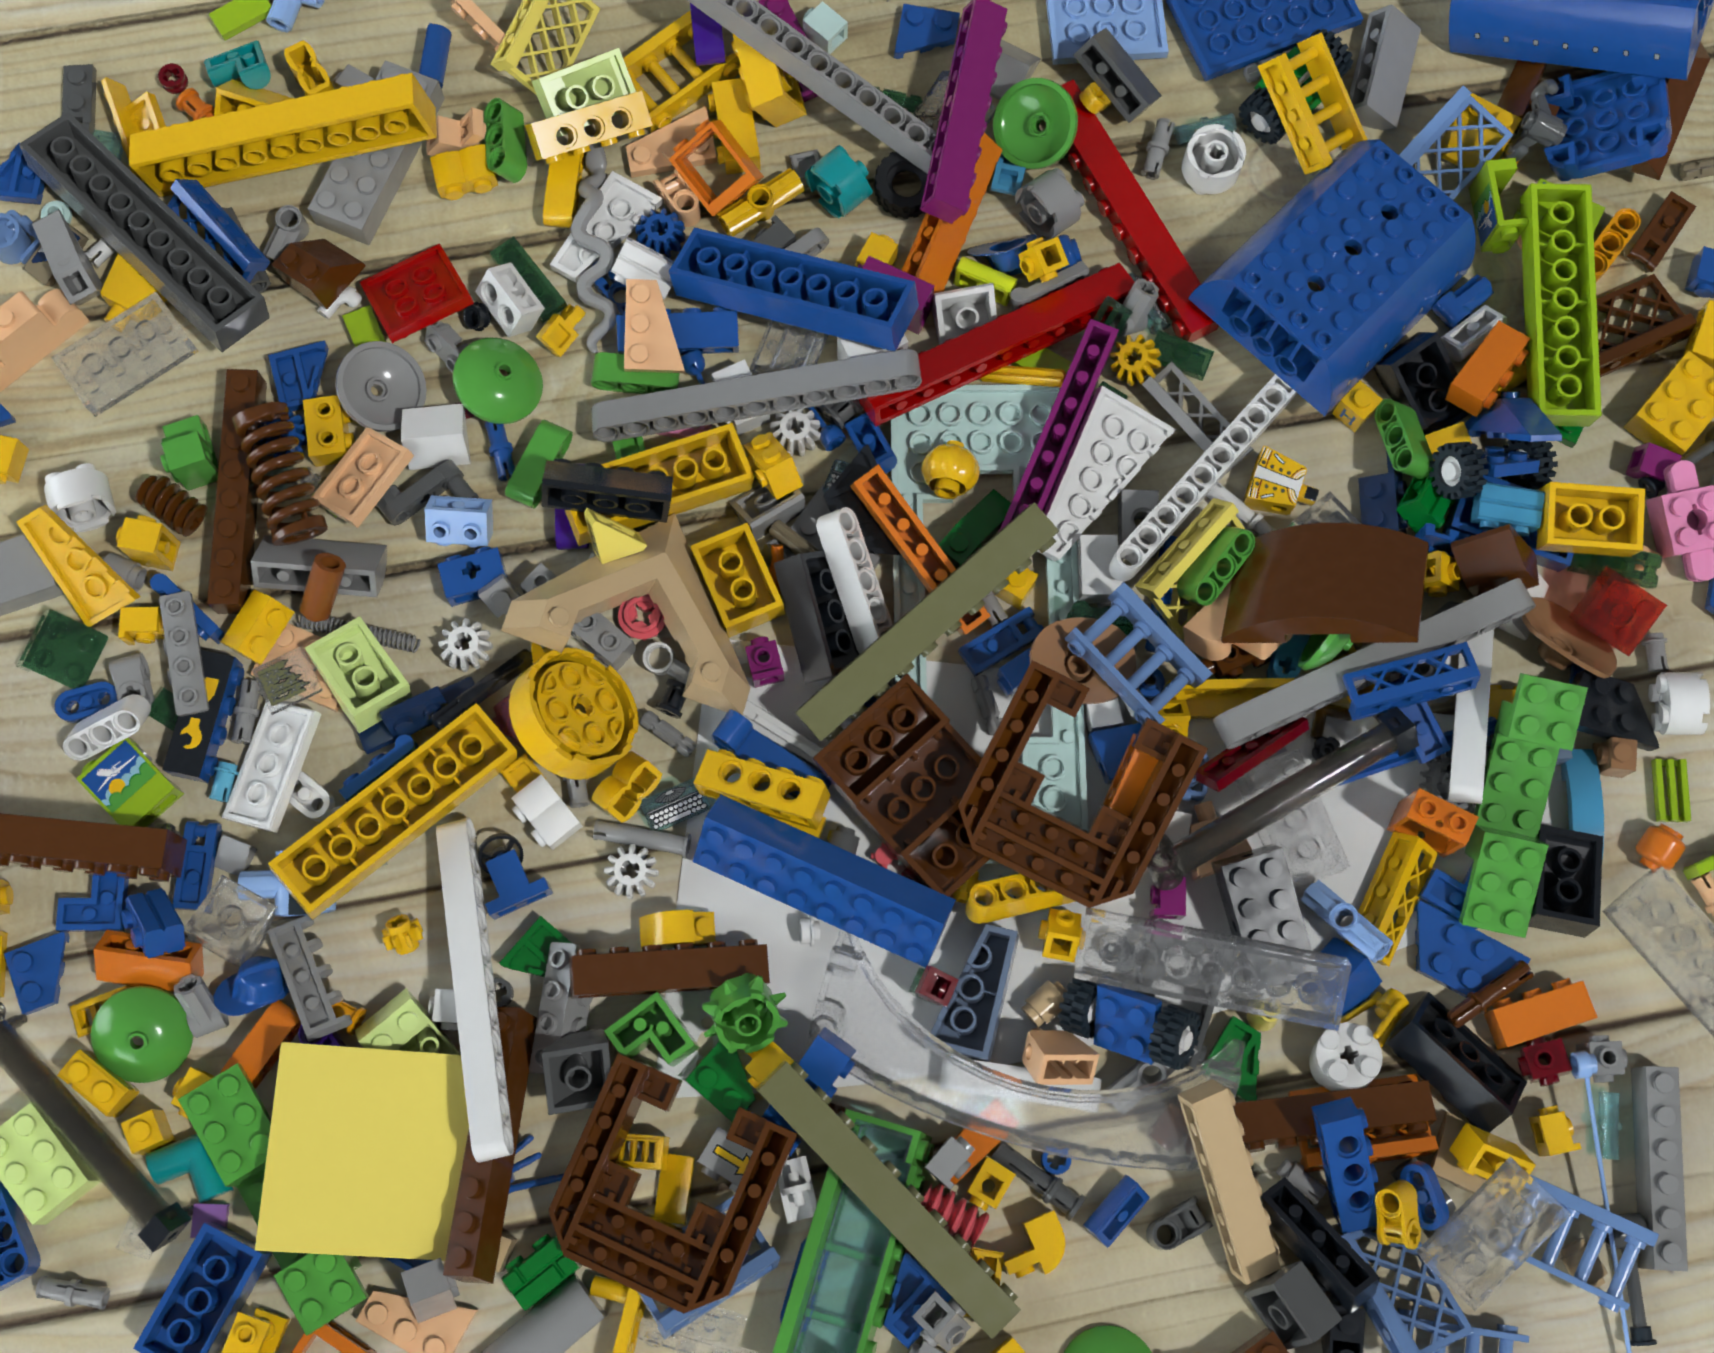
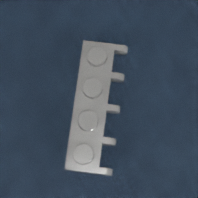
M306 915L269 929L267 932L308 1042H311L350 1026L352 1019L350 1015H343L338 1018L335 1016L331 1005L342 1001L343 996L341 991H333L327 994L322 978L331 975L333 970L330 964L317 967L312 952L321 949L323 944L319 938L306 940L303 929L314 924V921Z

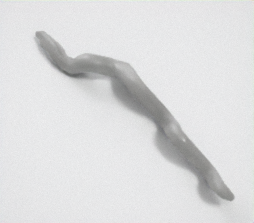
M600 142L591 144V151L586 152L585 164L592 176L585 178L578 184V193L581 197L585 198V201L574 216L570 228L572 237L579 245L593 250L600 255L599 261L579 277L576 286L578 298L586 305L603 311L605 315L602 322L590 332L586 341L587 348L595 354L598 353V341L613 329L616 324V315H619L617 305L613 301L592 290L593 283L608 273L615 261L614 250L610 244L604 239L591 235L586 231L589 221L604 200L603 193L598 188L606 181L605 170L607 161L604 147H601Z

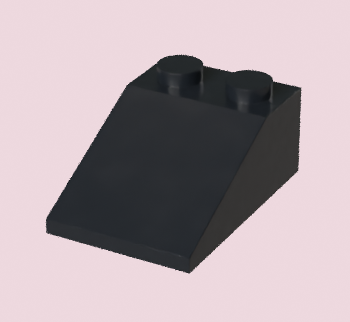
M1417 332L1388 352L1373 367L1384 390L1391 399L1414 409L1424 435L1452 426L1470 414L1445 400L1449 387L1458 374L1438 333Z
M1541 824L1538 839L1549 846L1528 927L1585 938L1600 927L1603 836Z

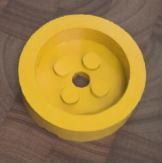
M567 647L564 648L562 653L555 650L548 652L517 678L510 693L509 713L518 740L526 752L539 765L558 776L582 780L599 775L631 750L634 734L638 732V711L630 689L612 666L605 667L593 659L595 654L588 651ZM577 703L584 706L586 714L582 713L579 709H575Z

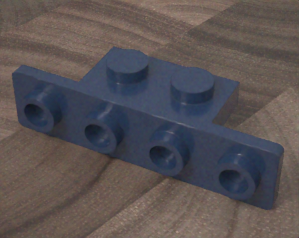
M1386 450L1388 473L1358 478L1361 522L1365 525L1383 527L1407 534V528L1410 527L1407 524L1408 520H1404L1396 510L1408 488L1405 480L1402 479V472L1393 468Z
M467 677L443 689L436 686L379 712L382 718L380 722L360 734L357 731L366 754L373 753L394 743L400 735L406 734L410 736L433 725L431 716L473 686L475 683L472 677Z

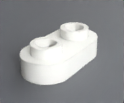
M300 771L289 803L306 817L314 821H323L331 815V808H335L334 797L309 775ZM301 783V789L295 792L296 786ZM323 801L322 808L317 810V805Z

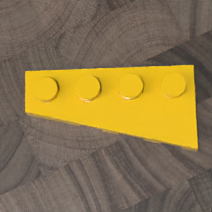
M47 505L37 508L16 521L87 628L120 610V607H125L141 597Z

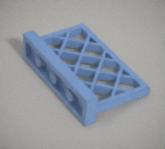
M1464 85L1399 154L1411 166L1415 164V169L1422 175L1437 174V187L1441 191V174L1458 173V186L1454 190L1442 191L1449 195L1448 197L1452 200L1479 173L1487 160H1491L1514 135L1479 104ZM1468 105L1478 113V125L1462 126L1461 113ZM1457 118V126L1449 127ZM1483 119H1485L1489 124H1483ZM1494 128L1503 136L1496 145L1483 146V129ZM1478 129L1479 146L1462 147V130ZM1445 131H1457V147L1441 148V135ZM1436 141V149H1429ZM1479 150V164L1474 168H1463L1462 151ZM1484 150H1491V151L1484 157ZM1457 152L1458 169L1441 170V153ZM1436 153L1437 170L1420 171V157L1423 154ZM1470 172L1463 180V173Z
M734 1196L715 1208L722 1212L727 1211ZM688 1225L684 1226L681 1229L686 1231ZM759 1228L754 1238L761 1249L752 1255H746L729 1296L684 1314L671 1307L660 1313L652 1298L638 1292L657 1323V1329L664 1340L778 1267L780 1256L774 1247H770Z
M1377 1226L1341 1235L1366 1263H1372V1268L1375 1272L1378 1265L1395 1271L1392 1287L1379 1281L1375 1295L1363 1304L1364 1309H1366L1368 1316L1390 1353H1434L1474 1332L1421 1242L1413 1250L1407 1249L1402 1244L1390 1243L1389 1246L1400 1249L1398 1262L1394 1264L1380 1259L1382 1245L1377 1242L1374 1256L1362 1252L1356 1242L1357 1239L1362 1237L1378 1241L1377 1235L1374 1233ZM1406 1252L1418 1256L1422 1263L1420 1273L1402 1267ZM1401 1274L1418 1280L1415 1295L1397 1289ZM1424 1282L1436 1286L1440 1293L1438 1304L1421 1298ZM1396 1296L1413 1302L1410 1317L1401 1315L1396 1311L1394 1307ZM1419 1304L1436 1310L1433 1326L1416 1320ZM1442 1313L1454 1317L1461 1330L1452 1334L1439 1329ZM1414 1327L1432 1333L1429 1346L1419 1350L1412 1338ZM1437 1335L1443 1337V1339L1436 1342Z

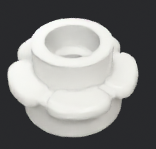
M809 915L808 918L799 919L800 944H810V947H813L814 940H820V922L814 921L813 916Z

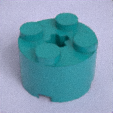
M841 145L836 146L805 172V179L811 192L818 191L821 195L818 202L836 218L848 215L873 193L866 179V176L869 175L866 166L859 160L854 162Z

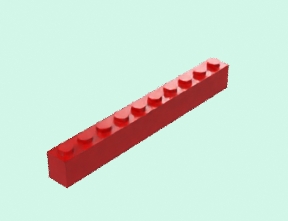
M1074 79L1060 85L1071 96L1078 116L1076 136L1071 148L1067 152L1069 162L1074 170L1078 169L1087 192L1089 194L1093 193L1098 201L1097 206L1101 215L1109 219L1116 239L1122 241L1127 248L1130 262L1138 266L1143 279L1153 282L1159 288L1157 304L1162 313H1167L1172 321L1174 333L1178 338L1182 337L1185 344L1188 345L1216 331L1219 325L1188 299L1191 293L1201 285L1199 279L1099 119L1081 102L1079 98L1081 91Z
M1120 262L1111 267H1105L1087 278L1076 280L1073 284L1058 291H1052L1039 300L1026 303L1015 311L1006 315H1000L995 320L980 327H974L969 332L954 339H948L930 350L921 351L918 353L922 383L919 387L908 391L858 399L875 427L993 373L1004 366H1008L1085 330L1090 319L1098 322L1107 320L1113 311L1120 309L1135 282Z

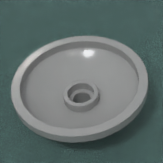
M383 341L363 343L352 349L342 359L338 367L335 382L338 399L345 412L355 422L365 428H371L379 432L399 430L402 424V409L421 408L425 404L427 390L424 374L416 360L399 346ZM371 387L378 389L379 396L372 394Z

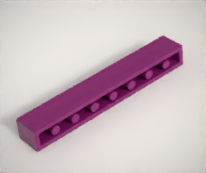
M971 0L963 8L920 208L921 211L951 224L961 215L964 216L971 204L969 193L976 180L975 164L981 155L980 140L987 127V122L984 120L992 102L990 92L997 78V72L995 71L996 63L1002 54L1001 38L1005 34L1008 25L1005 22L1008 9L990 0Z
M1090 319L1000 530L1034 502L1042 511L1044 510L1112 351L1119 329Z

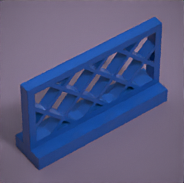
M175 179L170 187L174 195L167 206L180 217L179 206L183 202L187 210V219L182 220L188 223V226L197 234V222H200L205 227L206 240L204 241L214 250L215 243L218 242L223 247L224 260L232 267L233 263H237L244 271L242 277L249 283L257 271H265L270 261L197 180Z

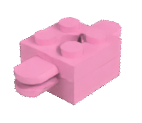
M1681 460L1668 465L1663 471L1668 494L1646 500L1657 553L1662 555L1663 558L1681 555L1686 578L1692 582H1702L1714 578V485L1700 488L1694 463Z

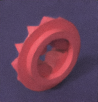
M649 594L622 602L619 607V624L622 630L632 639L636 638L645 641L648 638L657 637L666 626L663 621L664 616L657 603H653ZM635 607H638L644 613L651 612L648 616L649 626L642 620L635 622L638 618Z

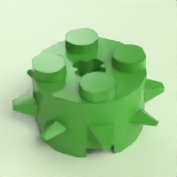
M745 973L742 976L725 981L712 991L710 995L711 1002H706L702 1005V1009L712 1016L714 1023L704 1033V1036L711 1037L717 1035L719 1041L728 1049L730 1054L735 1053L738 1049H744L745 1053H752L763 1049L774 1040L775 1031L778 1028L786 1027L788 1021L779 1015L777 1005L786 997L785 992L772 994L771 989L763 981L762 976Z

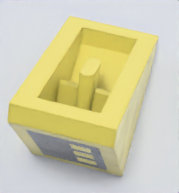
M586 508L584 516L593 550L602 564L645 550L647 544L639 532Z

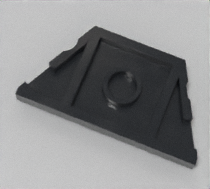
M865 445L823 497L830 512L848 507L855 513L869 554L901 555L850 487L856 480L877 466L869 445Z
M1587 670L1576 673L1572 684L1588 687L1577 731L1604 739L1618 737L1637 740V748L1646 751H1653L1659 748L1658 740L1634 684L1613 677L1601 678Z

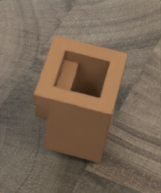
M1611 737L1602 743L1592 744L1600 775L1623 778L1636 771L1637 740Z

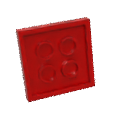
M440 243L359 282L392 343L474 304L471 295Z

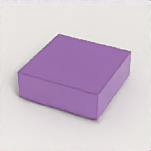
M194 1203L190 1238H196L204 1222H216L227 1228L230 1204Z

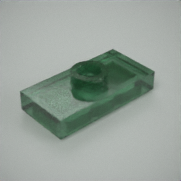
M1158 330L1154 340V348H1158L1161 352V355L1157 358L1161 365L1166 367L1172 361L1183 374L1203 381L1214 351Z

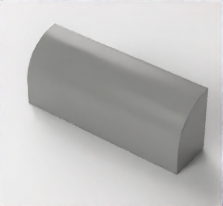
M1392 4L1369 13L1349 93L1350 100L1361 125L1379 130L1395 129L1398 126L1421 31L1417 24Z
M265 535L251 559L253 586L258 588L304 591L315 556L320 553H331L339 556L346 564L337 594L377 597L382 588L386 573L387 545L309 539L290 545L275 546L272 543V536Z
M574 1273L481 1353H564L607 1316V1313L597 1300L590 1295V1291Z

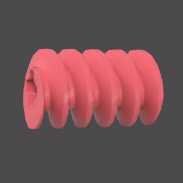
M931 1183L923 1195L925 1199L921 1204L929 1213L935 1209L948 1222L946 1225L949 1227L948 1233L952 1237L959 1233L966 1242H972V1249L989 1220V1214L985 1212L977 1218L978 1207L976 1205L965 1210L967 1202L965 1198H961L954 1203L956 1192L951 1190L943 1196L944 1185L939 1183L932 1189Z

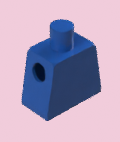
M1140 723L1094 731L1087 737L1089 746L1106 784L1112 783L1133 733L1138 734L1142 727Z

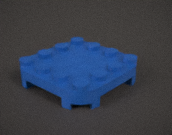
M1607 71L1572 81L1570 75L1567 74L1558 78L1559 84L1556 94L1548 93V95H1545L1547 103L1559 106L1556 117L1562 119L1563 123L1568 127L1559 145L1544 148L1551 170L1560 181L1565 182L1571 179L1584 178L1643 163L1653 158H1660L1668 151L1667 145L1671 141L1672 126L1668 86L1666 79L1663 77Z

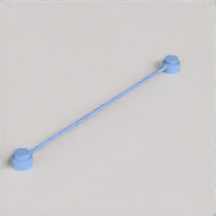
M1587 1051L1572 1052L1569 1057L1572 1075L1575 1079L1585 1078L1604 1208L1610 1211L1590 1085V1077L1592 1074L1597 1073L1598 1064L1594 1054H1588ZM1612 1231L1611 1235H1608L1615 1273L1618 1260ZM1620 1307L1626 1352L1632 1353L1626 1312L1624 1308Z

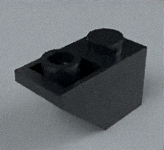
M1332 1304L1342 1320L1321 1337L1323 1353H1363L1366 1309L1357 1308L1349 1314L1342 1305Z

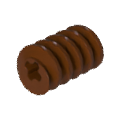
M157 476L148 477L137 491L136 502L141 506H145L158 519L164 520V523L169 527H173L178 534H182L184 537L193 534L202 524L208 507L205 504L198 506V499L195 497L189 498V493L186 490L180 491V486L177 483L170 484L171 480L169 477L163 476L158 480Z

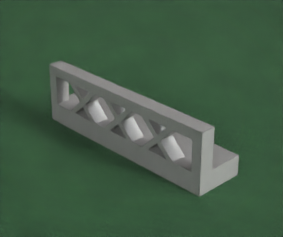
M1172 361L1155 378L1150 376L1142 384L1204 452L1213 444L1211 439H1217L1224 431V427L1227 428L1230 425ZM1172 371L1180 379L1179 392H1167L1159 384ZM1184 384L1191 392H1184ZM1171 396H1179V402L1177 403ZM1183 396H1196L1200 400L1199 414L1186 413L1183 410ZM1204 406H1205L1212 414H1204ZM1191 417L1199 418V426ZM1203 418H1216L1220 422V435H1207L1203 431ZM1251 446L1232 466L1230 470H1232L1241 460H1243L1253 450ZM1214 458L1217 462L1222 463L1217 458Z

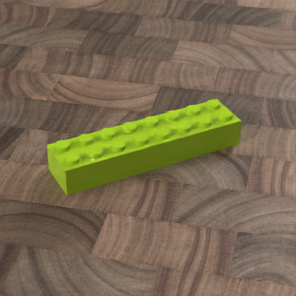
M1531 183L1520 197L1521 218H1528L1529 222L1521 233L1525 335L1531 338L1526 348L1530 352L1526 359L1527 397L1534 401L1554 426L1589 427L1602 416L1591 184Z

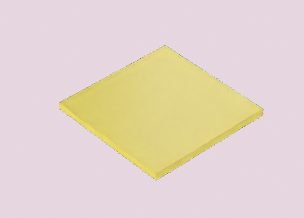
M281 1042L255 1251L435 1260L441 1257V1260L445 1261L469 1131L461 1055Z

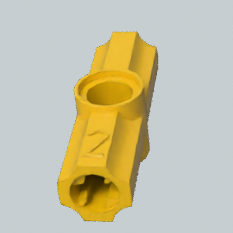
M789 168L765 184L752 186L745 197L718 213L717 218L727 235L734 237L757 221L770 219L773 216L774 210L804 192V185L795 170ZM759 200H764L767 202L764 205L755 204V202Z

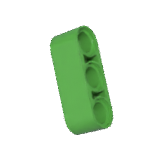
M494 98L487 104L484 110L487 166L492 172L509 182L517 183L524 177L527 170L523 113L502 99Z
M600 352L595 354L591 385L596 389L605 391L648 394L677 389L680 373L625 372L624 354Z
M1392 399L1382 400L1377 406L1374 416L1393 468L1417 479L1428 477L1429 472H1432L1433 467H1429L1430 461H1434L1416 412L1413 408Z
M545 419L542 420L509 479L505 496L533 509L536 508L542 499V480L546 460L563 459L570 446L573 432Z
M1226 525L1181 576L1177 584L1178 595L1184 600L1207 606L1212 604L1252 553L1255 547L1253 533L1249 530Z

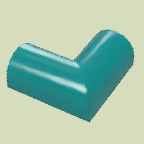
M259 40L210 57L204 61L207 73L214 87L241 78L245 86L255 90L264 88L270 82V70Z
M197 1133L146 1154L147 1167L156 1184H163L190 1173L199 1203H204L234 1190L233 1187H225Z

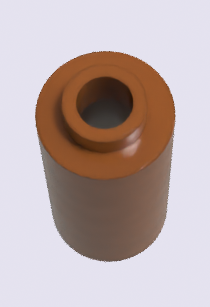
M320 553L314 558L299 607L301 614L310 621H325L331 615L346 568L344 560L339 556L331 553Z

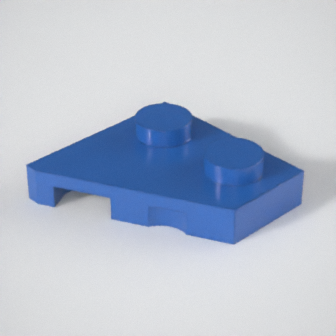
M903 4L894 58H903L905 53L917 50L923 53L931 51L935 47L942 48L954 45L960 13Z
M18 143L10 153L9 159L0 165V201L41 205L45 182L28 167L19 146L20 143Z
M325 340L268 355L279 402L286 403L292 412L304 409L303 400L316 398L329 350Z

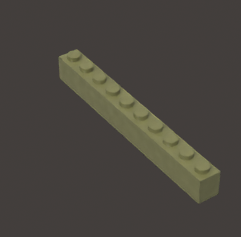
M1035 502L1030 504L794 713L819 741L825 738L831 741L843 730L840 724L848 717L855 720L867 709L864 705L866 701L872 696L877 700L891 688L888 682L898 675L901 679L915 667L912 661L921 654L925 658L938 646L935 641L943 633L947 636L954 633L962 625L959 621L960 618L967 612L972 616L986 604L982 600L991 591L996 595L1009 584L1006 578L1011 573L1016 571L1020 574L1032 564L1033 561L1030 557L1039 550L1041 553H1044L1056 542L1053 536L1059 532L1057 527Z
M784 1060L755 1089L986 1334L993 1339L1021 1310L1014 1303L1018 1296L1005 1283L999 1287L992 1280L991 1276L995 1272L982 1258L976 1262L967 1253L971 1246L958 1233L952 1237L944 1229L948 1222L935 1209L930 1213L921 1204L925 1199L912 1184L906 1188L897 1179L902 1173L888 1159L882 1163L875 1156L879 1149L866 1135L861 1139L858 1138L851 1130L855 1126L853 1121L842 1110L836 1114L828 1106L832 1099L819 1086L813 1090L808 1085L805 1079L809 1075L796 1061L790 1065Z

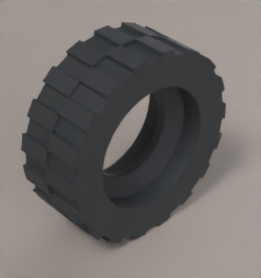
M890 153L888 157H884L881 160L880 166L878 165L876 169L874 192L875 196H877L878 204L883 207L885 212L891 213L894 217H903V219H908V217L916 218L922 213L925 214L920 208L928 174L899 153ZM901 172H912L919 177L921 188L918 193L910 197H904L894 191L892 181Z

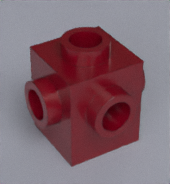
M1539 1037L1526 1041L1527 1047L1522 1048L1520 1051L1521 1057L1517 1058L1521 1075L1523 1077L1528 1076L1530 1084L1539 1082L1540 1087L1559 1083L1560 1076L1568 1075L1572 1071L1562 1038L1546 1042L1545 1037ZM1538 1059H1544L1547 1065L1540 1064Z

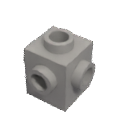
M1609 1035L1589 1036V1042L1576 1044V1052L1587 1051L1588 1054H1594L1596 1057L1598 1071L1591 1076L1594 1083L1614 1082V1076L1625 1074L1628 1057L1625 1049L1622 1048V1041H1610Z
M936 1291L912 1316L923 1328L919 1334L933 1348L939 1344L947 1352L959 1345L965 1338L966 1332L971 1328L962 1318L967 1312L953 1298L947 1303Z

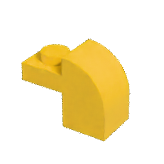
M672 910L639 917L641 949L642 946L661 945L662 949L674 948L675 944L681 943L707 946L706 943L716 941L714 912Z
M1050 1210L1021 1223L1031 1249L1003 1260L1006 1274L1011 1275L1015 1273L1016 1278L1023 1277L1034 1272L1033 1265L1038 1263L1042 1274L1046 1275L1058 1266L1065 1252V1235L1055 1210Z

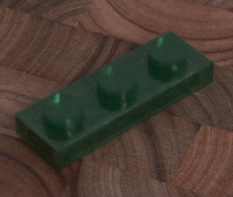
M514 236L490 252V256L497 266L511 262L545 308L539 317L542 323L567 306L566 301Z

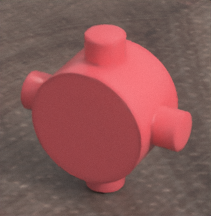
M881 843V847L870 855L871 859H875L878 865L886 869L893 860H898L884 843Z

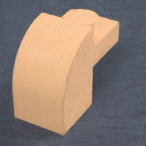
M472 107L461 120L438 115L436 117L437 138L426 140L427 155L434 156L439 153L459 151L469 146L482 144L486 134L483 110Z

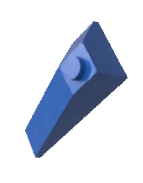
M1502 391L1501 397H1497L1489 410L1484 408L1478 417L1472 416L1465 423L1471 437H1481V434H1487V438H1507V440L1562 441L1561 432L1531 398L1520 397V391Z

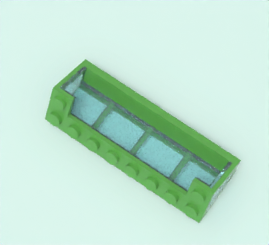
M846 1109L845 1114L855 1124L851 1130L858 1138L861 1139L866 1135L879 1149L875 1156L882 1163L888 1159L902 1173L897 1179L906 1188L912 1184L921 1193L925 1182V1177L921 1176L923 1167L932 1158L934 1144H931L932 1137L912 1128ZM829 1166L773 1353H875L877 1349V1342L873 1340L877 1327L882 1328L887 1308H884L883 1305L886 1295H891L894 1290L896 1275L893 1274L896 1261L900 1262L902 1260L905 1247Z

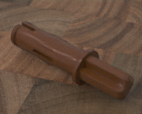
M1523 960L1518 961L1510 969L1497 976L1477 992H1469L1467 999L1448 1011L1447 1019L1455 1028H1460L1478 1014H1486L1487 1008L1534 977L1533 972L1530 971L1531 968Z

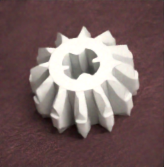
M803 409L786 411V415L781 412L775 414L777 421L770 423V429L773 431V436L785 449L787 448V452L791 456H793L794 451L798 450L800 456L803 457L805 455V447L812 451L815 449L814 441L820 440L821 433L818 431L820 421L813 420L814 412L812 410L803 414ZM796 428L800 433L795 434L791 429Z
M464 618L462 626L459 627L455 621H452L451 626L454 630L451 632L445 629L442 630V634L446 639L439 641L438 646L444 650L441 653L442 659L444 661L450 660L449 666L452 669L460 665L461 670L467 672L469 664H472L475 669H479V659L489 661V656L485 651L493 648L492 643L487 641L491 635L488 630H482L480 622L477 621L471 626L469 619ZM464 641H468L469 648L466 650L463 649L462 645Z
M630 844L629 854H626L620 846L617 848V851L621 857L617 859L613 855L608 856V860L614 867H605L604 873L614 876L610 877L606 883L609 887L617 885L614 891L617 896H620L626 889L627 898L633 899L634 890L637 889L639 895L644 897L646 893L642 886L655 887V883L648 877L659 875L657 869L650 868L657 861L655 857L646 859L648 849L645 847L636 855L637 849L635 844ZM632 865L634 869L640 868L639 871H635L637 874L635 878L631 879L629 875H623L627 873L626 867Z

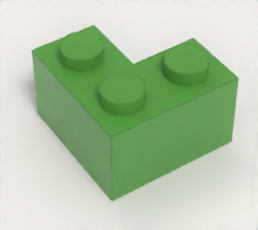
M199 415L162 426L165 438H162L161 444L164 454L160 455L165 471L167 473L171 472L175 482H180L188 491L217 482L219 463L207 425Z
M658 991L604 1030L620 1054L633 1058L653 1043L666 1063L672 1067L678 1065L700 1048L666 998Z

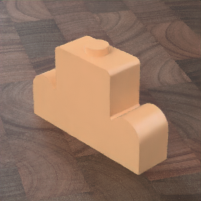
M53 289L45 293L39 300L38 305H34L25 293L20 291L0 306V392L90 322L76 304L70 305L61 289Z
M1232 580L1212 604L1204 606L1183 626L1185 645L1191 651L1210 661H1219L1228 657L1231 653L1232 644L1261 660H1265L1282 644L1222 643L1221 637ZM1287 634L1286 642L1291 639L1293 634Z

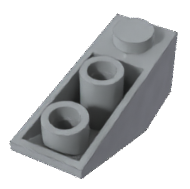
M57 210L32 223L52 273L70 305H82L99 296L103 284L61 211Z

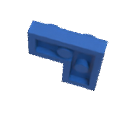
M1473 863L1462 883L1437 868L1433 869L1418 897L1459 920Z
M105 872V876L93 875L91 898H58L56 930L60 932H105L106 930L125 932L121 911L126 910L125 899L128 896L129 879L117 877V874Z

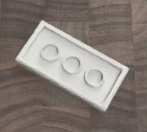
M266 700L222 815L223 819L278 833L322 715L321 713L284 703L272 706L270 701Z

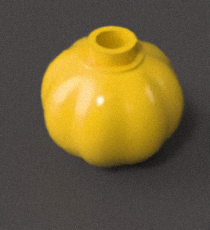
M950 440L946 444L933 448L925 456L921 467L923 478L928 487L938 497L944 499H955L965 494L974 487L980 475L979 464L973 453L964 448L962 442Z

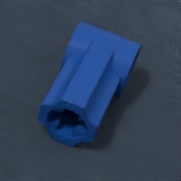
M1477 274L1455 292L1450 291L1445 294L1431 309L1452 330L1468 318L1473 310L1494 294L1492 284L1485 276L1482 277Z

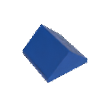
M1333 937L1314 957L1318 972L1294 979L1291 982L1334 1023L1345 1014L1360 1006L1382 983V980L1368 957L1340 939Z

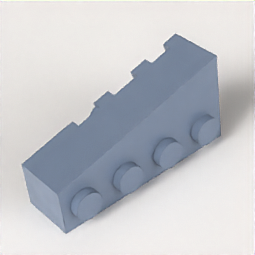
M989 924L985 925L958 978V984L948 1006L942 1007L936 1023L924 1042L926 1047L990 1062L1019 941L1018 931Z

